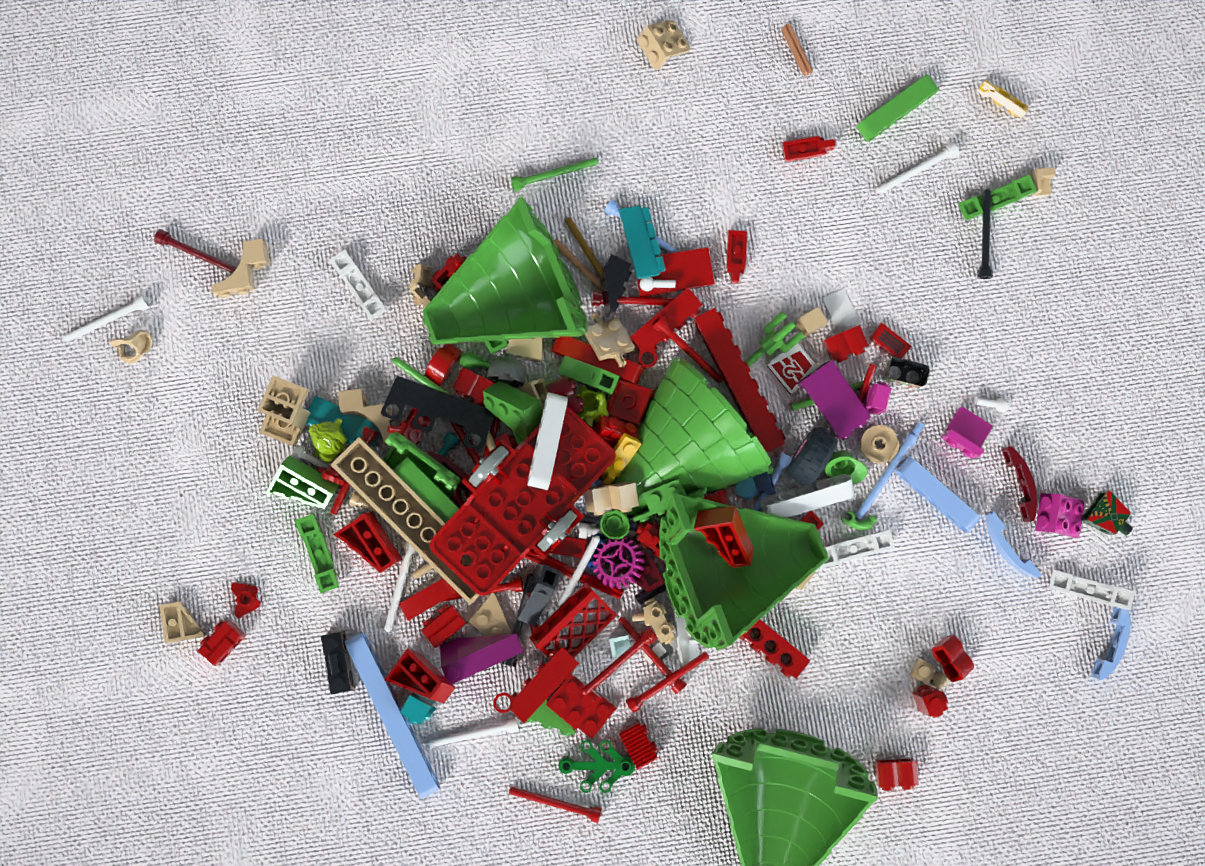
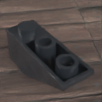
M612 254L607 260L600 276L606 318L612 312L616 313L620 304L617 302L618 297L621 298L626 289L623 286L624 282H628L632 274L629 271L632 263Z
M537 564L516 620L535 627L556 588L562 571L545 564Z

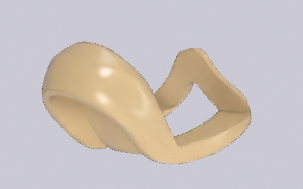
M138 330L129 338L111 340L110 345L119 349V356L124 363H135L151 349L152 337L146 330ZM122 344L131 345L136 350V354L125 357Z

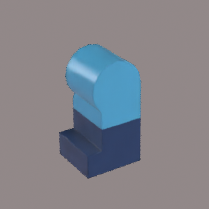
M767 472L742 480L736 486L737 494L745 500H750L756 494L763 492L769 496L776 494L771 475Z

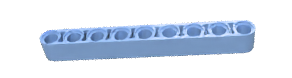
M361 632L345 640V646L418 795L423 799L440 790L438 779L410 723L406 720L407 717L400 714L402 706L390 682L385 681L387 676L366 634Z

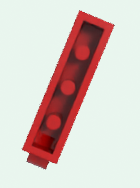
M689 288L685 289L630 336L633 344L640 351L637 358L638 364L645 369L653 367L657 362L655 350L658 347L656 345L661 340L665 343L670 339L664 332L656 331L651 326L652 323L660 315H663L668 320L669 327L672 330L676 328L679 331L687 324L685 320L689 316L693 319L701 312L699 308L703 304ZM643 353H650L653 356L652 364L646 365L642 362L641 356Z
M556 647L550 653L549 657L551 659L548 663L542 662L537 667L535 677L533 679L528 677L521 685L523 689L519 694L515 691L512 695L507 692H501L496 695L493 701L494 708L500 713H507L511 710L525 723L580 663L563 647L560 650ZM500 696H507L510 699V706L507 709L498 707L497 700Z

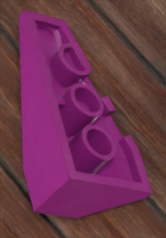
M517 633L458 637L440 645L441 668L444 676L453 684L524 652V648Z

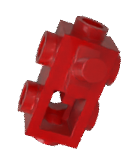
M458 253L455 256H450L445 262L446 265L432 275L433 279L431 282L434 284L432 288L437 293L442 289L443 282L448 281L456 273L467 257L464 255L460 256Z
M412 408L406 420L401 421L399 426L388 425L387 432L395 433L397 431L414 445H417L422 438V430L413 427L412 423L418 409ZM421 416L418 419V424L421 427H427L430 424V418Z
M653 520L651 523L645 521L644 524L640 523L635 530V533H637L635 536L638 540L637 543L645 549L648 547L653 549V554L660 558V525Z

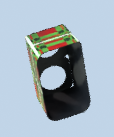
M893 357L888 361L884 380L919 389L926 385L930 369L925 364ZM896 366L900 369L901 375L898 379L890 378V367ZM915 371L919 374V381L916 384H911L906 380L908 372Z

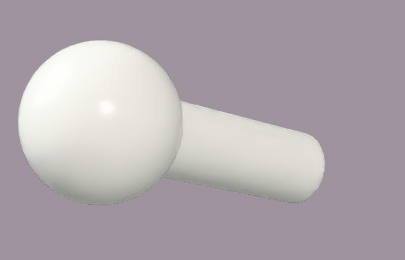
M647 277L640 280V287L644 291H650L653 288H675L676 280H654L652 277Z
M976 397L974 401L976 405L994 407L1000 413H1004L1010 408V403L1006 398L992 400Z

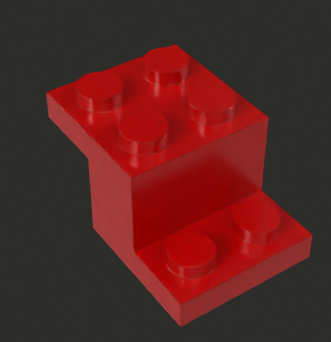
M570 673L545 705L575 730L579 728L589 738L593 739L617 708L595 689L588 695H583L581 690L588 683L584 684L575 675Z

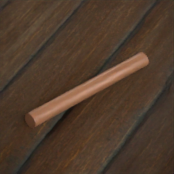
M556 238L554 242L559 251L602 292L600 279Z

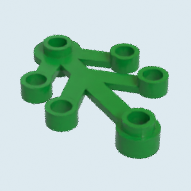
M585 739L581 742L580 748L583 752H587L595 761H573L571 757L565 756L560 759L558 765L559 770L564 774H569L573 770H595L587 779L580 783V790L584 793L590 792L592 785L607 770L615 771L607 780L601 781L600 790L603 793L610 792L611 786L621 776H629L635 770L631 757L621 756L607 739L601 741L600 749L602 752H608L615 762L606 761L592 746L591 741ZM583 743H589V749H584ZM608 743L610 747L603 749L602 744ZM566 762L569 763L570 768L564 769L563 764ZM628 763L629 768L624 770L622 764ZM588 783L590 787L583 789L582 785ZM604 783L609 784V788L606 790L602 788Z

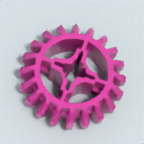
M623 537L622 540L615 539L614 542L613 539L608 538V544L602 542L604 546L602 549L597 547V551L600 552L599 555H593L594 558L598 559L592 562L596 566L593 571L598 574V580H603L602 583L604 585L609 584L610 588H614L616 585L618 589H621L623 583L627 588L629 587L628 581L634 584L636 581L633 578L635 576L641 577L638 570H644L640 566V564L645 563V560L640 558L644 553L639 551L640 546L638 544L634 545L635 542L632 539L628 541L627 537ZM617 549L614 555H608L611 551ZM626 549L630 550L633 563L626 560ZM619 559L624 562L620 565L618 564V566L614 563L617 560L619 561ZM605 562L611 564V576L605 570ZM629 569L625 575L620 576L623 570Z

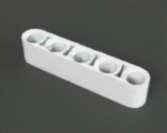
M550 392L547 394L528 477V486L545 490L549 488L568 397Z
M842 474L765 497L760 501L762 513H770L787 518L850 499L854 496L852 479L850 475Z

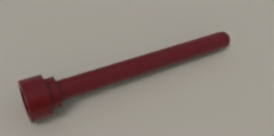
M159 229L155 234L154 242L161 246L171 245L232 274L237 269V267L173 239L169 232L163 229Z

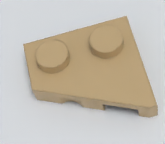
M414 282L408 286L414 295L412 299L419 307L421 305L426 307L431 302Z
M495 593L490 595L469 621L485 636L510 634L511 632Z
M181 601L159 605L165 644L205 636L203 630Z

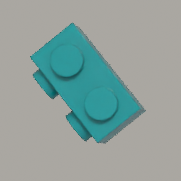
M413 692L409 695L400 714L406 716L408 722L414 725L418 723L421 725L425 720L429 721L436 710V707H434L436 701Z

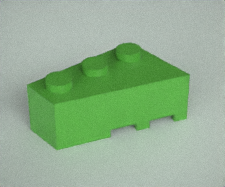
M501 381L496 382L483 391L485 407L522 439L525 440L540 425L542 409L539 399Z
M289 455L280 465L266 494L283 496V499L287 500L290 498L299 500L303 504L325 509L340 485L325 480L321 476L322 473Z

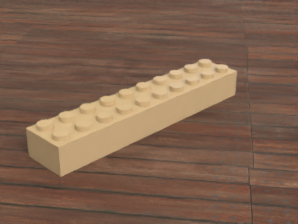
M358 437L331 466L471 605L479 595L430 549L431 539L446 523L362 438ZM467 554L463 555L461 558L462 565H471L472 557Z

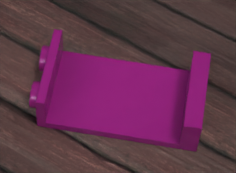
M833 360L825 362L797 382L800 389L806 390L835 432L834 436L836 439L842 438V440H845L852 435V430L862 428L868 423L866 420L871 418Z

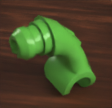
M846 511L849 515V520L841 516L843 523L858 530L873 529L872 527L877 522V518L874 515H869L867 519L859 522L855 519V514L852 511Z

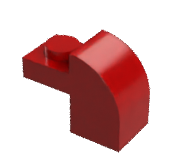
M445 344L442 348L439 347L430 360L424 376L441 387L450 376L452 367L461 358L463 351L452 344Z

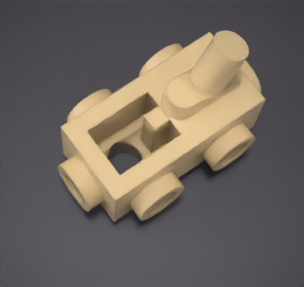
M655 597L644 602L645 606L642 607L644 613L632 614L633 621H644L646 626L652 625L660 643L665 642V644H669L676 640L673 634L676 629L671 620H666L664 614L667 612L662 602L658 604Z

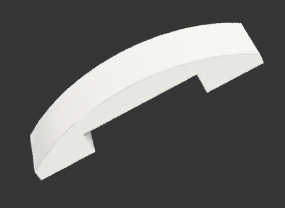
M343 250L329 260L371 321L387 311L346 250Z
M890 530L824 547L829 558L819 569L895 549Z
M1053 570L1049 589L1130 611L1135 591L1103 584L1057 570Z

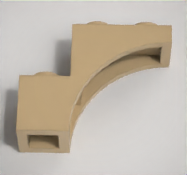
M262 238L243 242V254L237 269L224 281L211 285L212 293L219 298H229L231 294L246 295L249 294V291L255 290L252 268L260 270L270 265L267 243Z
M361 388L339 391L338 398L341 413L343 415H358L371 421L380 430L385 446H389L385 441L391 434L387 432L388 425H391L390 421L393 420L381 415L384 404L367 406L368 397ZM387 406L386 412L393 416L392 409H389Z

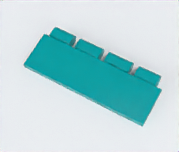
M640 205L619 209L637 279L658 276L659 272H663L666 269L663 258L657 257L661 255L658 240L655 239L657 236L654 225L650 222L652 218L649 207L641 208Z
M316 395L308 409L310 415L305 425L310 427L313 424L316 425L326 421L333 423L338 418L342 419L341 428L343 434L348 439L346 443L350 445L358 437L362 438L364 426L379 432L377 438L373 439V442L370 441V447L376 446L381 435L376 425L368 419L358 415H343L340 411V406Z

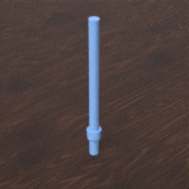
M918 422L912 432L906 435L904 438L905 442L855 514L857 519L861 520L909 448L915 445L918 435L924 428L922 423Z

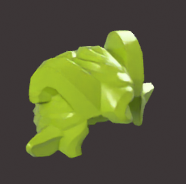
M582 385L577 396L581 395L585 406H583L584 411L577 415L588 426L592 427L593 422L597 423L602 415L609 417L606 409L607 402L604 393L590 391L585 385Z
M338 418L333 423L326 421L316 425L313 424L309 427L310 430L308 432L315 447V457L319 455V458L323 461L331 462L338 453L345 449V443L348 439L343 434L341 428L342 419Z

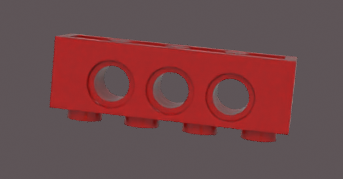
M760 619L739 637L742 641L746 638L751 642L750 647L758 654L762 651L767 655L764 659L773 666L778 664L782 668L780 672L788 678L792 676L797 679L811 661ZM752 628L759 629L758 637L751 638L750 630ZM773 640L774 648L770 651L766 650V642ZM783 653H789L790 659L786 663L781 662V655Z

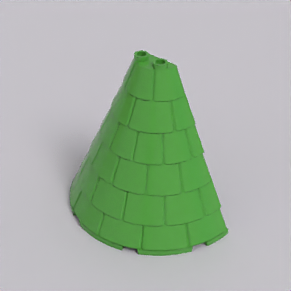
M523 197L518 198L506 216L503 215L475 252L467 257L456 273L450 277L438 294L422 311L424 316L423 323L430 332L429 339L433 345L484 342L489 340L580 337L587 333V317L581 308L583 302L569 268L561 258L557 257L560 255V251L541 219L536 218L535 214L531 213L533 209Z
M678 356L670 360L655 395L647 407L642 423L637 427L638 440H640L641 446L618 478L615 477L614 481L610 484L615 485L618 482H634L636 484L639 506L632 507V511L624 512L629 516H635V514L649 509L642 495L643 492L677 478L680 479L686 494L705 486L707 487V494L735 486L742 480L765 472L770 475L774 472L772 466L768 467L772 463L757 437L751 432L749 434L746 432L747 424L715 387H707L708 381L697 369L684 359L680 360Z
M676 492L671 493L664 506L667 514L661 517L659 530L660 559L666 563V571L663 572V577L677 616L679 618L684 617L686 621L685 629L698 643L708 649L715 647L716 650H720L733 645L742 634L747 632L760 618L764 617L777 603L781 602L794 588L798 587L829 558L815 524L747 508H736L754 547L750 566L732 568L717 553L718 549L712 543L709 544L706 541V537L700 531L697 532L694 529L698 511L730 506L698 497L684 496Z
M764 728L744 730L729 735L725 743L719 742L712 753L713 762L718 774L717 779L730 819V828L736 843L741 866H819L878 798L876 784L868 779L869 772L860 762L839 747L831 749L825 746L824 740L804 733L777 729L776 733H768Z

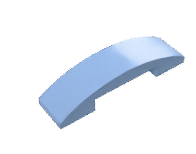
M995 512L985 514L989 535L1002 557L1021 573L1034 578L1041 577V573L1030 559H1023L1021 561L1000 533L1006 527Z
M1114 607L1109 622L1116 624V628L1105 660H1096L1091 677L1104 680L1113 672L1122 659L1130 634L1129 610Z

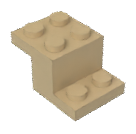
M272 375L257 410L267 415L259 433L296 447L310 415V411L302 408L309 389Z

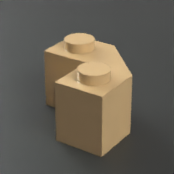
M634 482L596 485L590 487L584 493L586 511L592 512L594 515L605 514L606 510L609 509L629 512L632 511V507L639 506L636 484Z

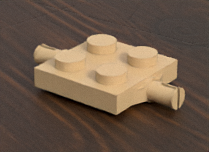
M594 313L592 319L595 324L588 326L585 336L599 361L615 358L620 367L622 365L625 366L627 362L623 355L634 351L635 345L619 318L602 321L599 313Z

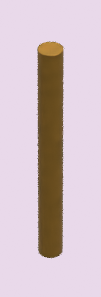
M572 218L566 219L565 223L600 277L603 267Z

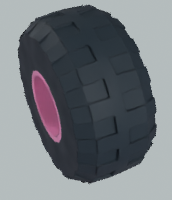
M821 427L812 428L798 447L791 463L787 467L789 476L804 485L812 484L833 455L838 443L836 437Z

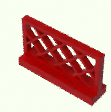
M585 582L529 638L535 647L541 650L549 659H551L549 657L550 653L556 647L558 648L559 640L568 639L567 647H564V649L570 655L576 657L617 614ZM595 598L597 600L596 607L588 608V604ZM600 611H608L610 613L605 619H599ZM596 612L595 620H587V613ZM578 613H583L582 621L574 622V617ZM586 625H594V630L591 633H585ZM573 626H582L581 634H572ZM564 627H569L568 635H560V631ZM581 638L577 646L571 647L572 639ZM550 641H555L553 649L544 648Z

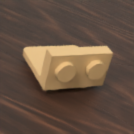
M673 20L646 26L636 39L654 70L661 69L670 57L688 53L691 49Z

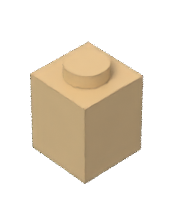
M820 307L799 317L796 321L798 331L804 334L805 337L828 324Z

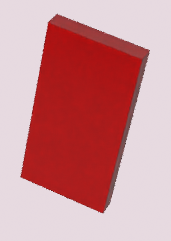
M709 248L657 256L663 258L666 270L659 272L658 276H652L654 280H676L675 288H653L650 291H644L640 287L641 279H637L640 297L683 291L687 288L695 289L714 286L715 282Z

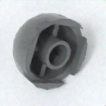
M505 354V356L495 358L489 365L487 372L488 380L494 383L498 381L508 383L512 387L523 386L526 378V370L523 363L516 359V356L513 354Z

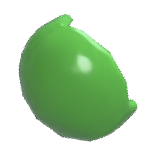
M609 510L602 516L600 527L601 531L608 538L622 539L628 534L630 522L624 512Z

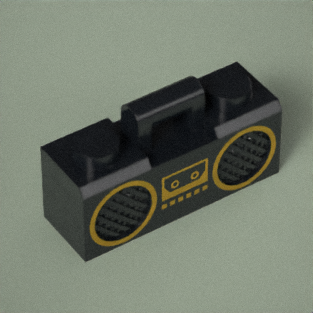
M345 630L321 636L331 695L355 689L350 655L345 646V640H347Z

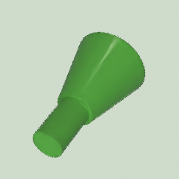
M466 350V354H461L459 364L463 365L462 367L465 369H488L491 362L484 361V359Z

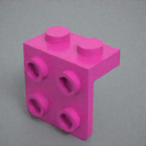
M960 407L940 438L950 447L962 451L964 456L971 459L977 458L984 451L981 446L991 432L992 425L966 408Z
M1041 493L1035 531L1079 538L1082 529L1084 501L1062 494Z

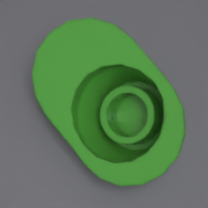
M841 450L833 453L825 466V473L829 477L842 474L850 475L852 484H856L864 480L867 475V468L862 462L854 459L850 453Z

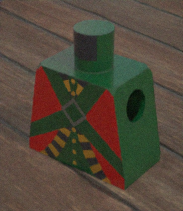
M1109 490L1100 491L1082 516L1083 523L1107 535H1116L1120 531L1127 536L1133 530V526L1126 522L1131 512Z

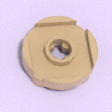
M872 426L861 435L859 451L870 462L885 463L893 459L898 453L899 441L895 431L888 426ZM881 439L884 447L877 449L874 443Z

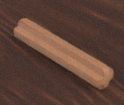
M787 24L783 26L782 32L804 76L811 74L813 71L812 66L792 25Z

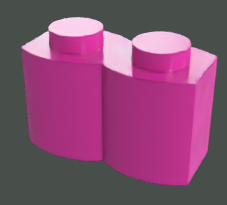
M877 382V384L869 387L863 404L868 413L880 415L886 412L892 388L888 387L889 384Z

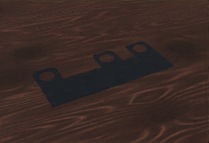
M398 375L381 410L382 416L392 420H399L406 405L418 409L412 424L413 427L425 432L432 430L437 417L467 427L468 431L463 444L475 450L483 448L495 415L483 406ZM390 404L397 405L399 408L398 414L394 416L389 415L386 412L387 406ZM419 417H429L430 425L421 427L418 424ZM472 434L479 435L481 438L480 444L476 446L471 445L468 441L469 436Z

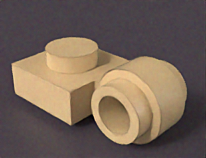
M920 658L916 659L909 674L911 677L929 685L932 679V685L941 690L947 688L950 682L944 673L939 671L938 674H934L937 667Z

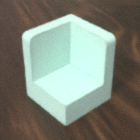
M628 634L609 637L613 658H617V656L622 655L630 648Z

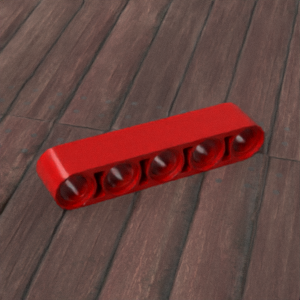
M572 337L556 338L551 350L559 356H567L620 376L619 379L637 385L644 371L643 366L625 359L627 364L625 366L622 365V367L619 366L615 358L599 361L591 345Z

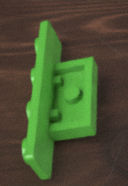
M677 478L647 490L642 495L649 509L635 514L633 520L634 522L638 520L644 522L649 520L653 514L662 515L666 513L667 510L664 506L671 493L676 492L677 494L692 498H704L707 487L705 486L686 494L680 479Z

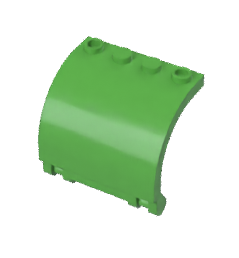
M397 431L394 434L391 433L385 441L391 447L383 460L394 469L407 456L451 499L461 479Z

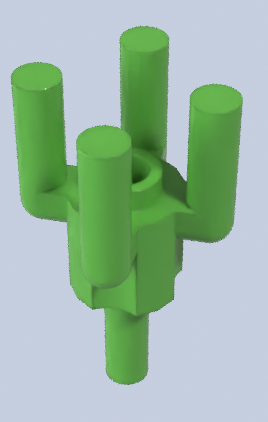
M783 311L763 327V331L767 335L758 342L761 347L745 360L749 367L766 352L771 355L779 348L781 352L787 353L804 338V335L798 332L786 344L783 342L785 336L796 328L792 321L781 330L774 332L773 328L787 317Z

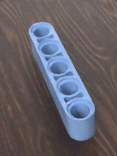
M908 456L896 469L895 472L899 477L962 531L969 533L981 519L974 510L913 458Z

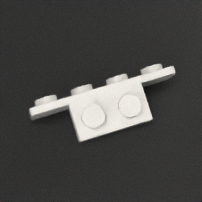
M672 605L680 663L685 665L698 656L696 644L700 643L685 629L686 621L684 617L679 618Z

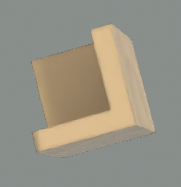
M1055 168L1035 169L1030 174L1037 190L1032 196H1046L1052 193L1050 179L1056 175Z

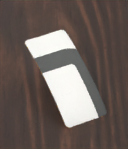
M677 638L669 644L659 642L652 650L663 660L678 647ZM645 653L643 656L654 667L655 664Z

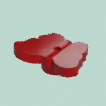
M318 466L316 470L322 473L321 476L325 480L335 482L341 486L346 482L332 466H329L327 469Z
M237 582L231 584V591L237 597L236 602L238 604L235 608V616L237 618H242L244 615L249 614L250 611H254L261 606V602L257 599L256 595L259 591L257 586L239 584Z

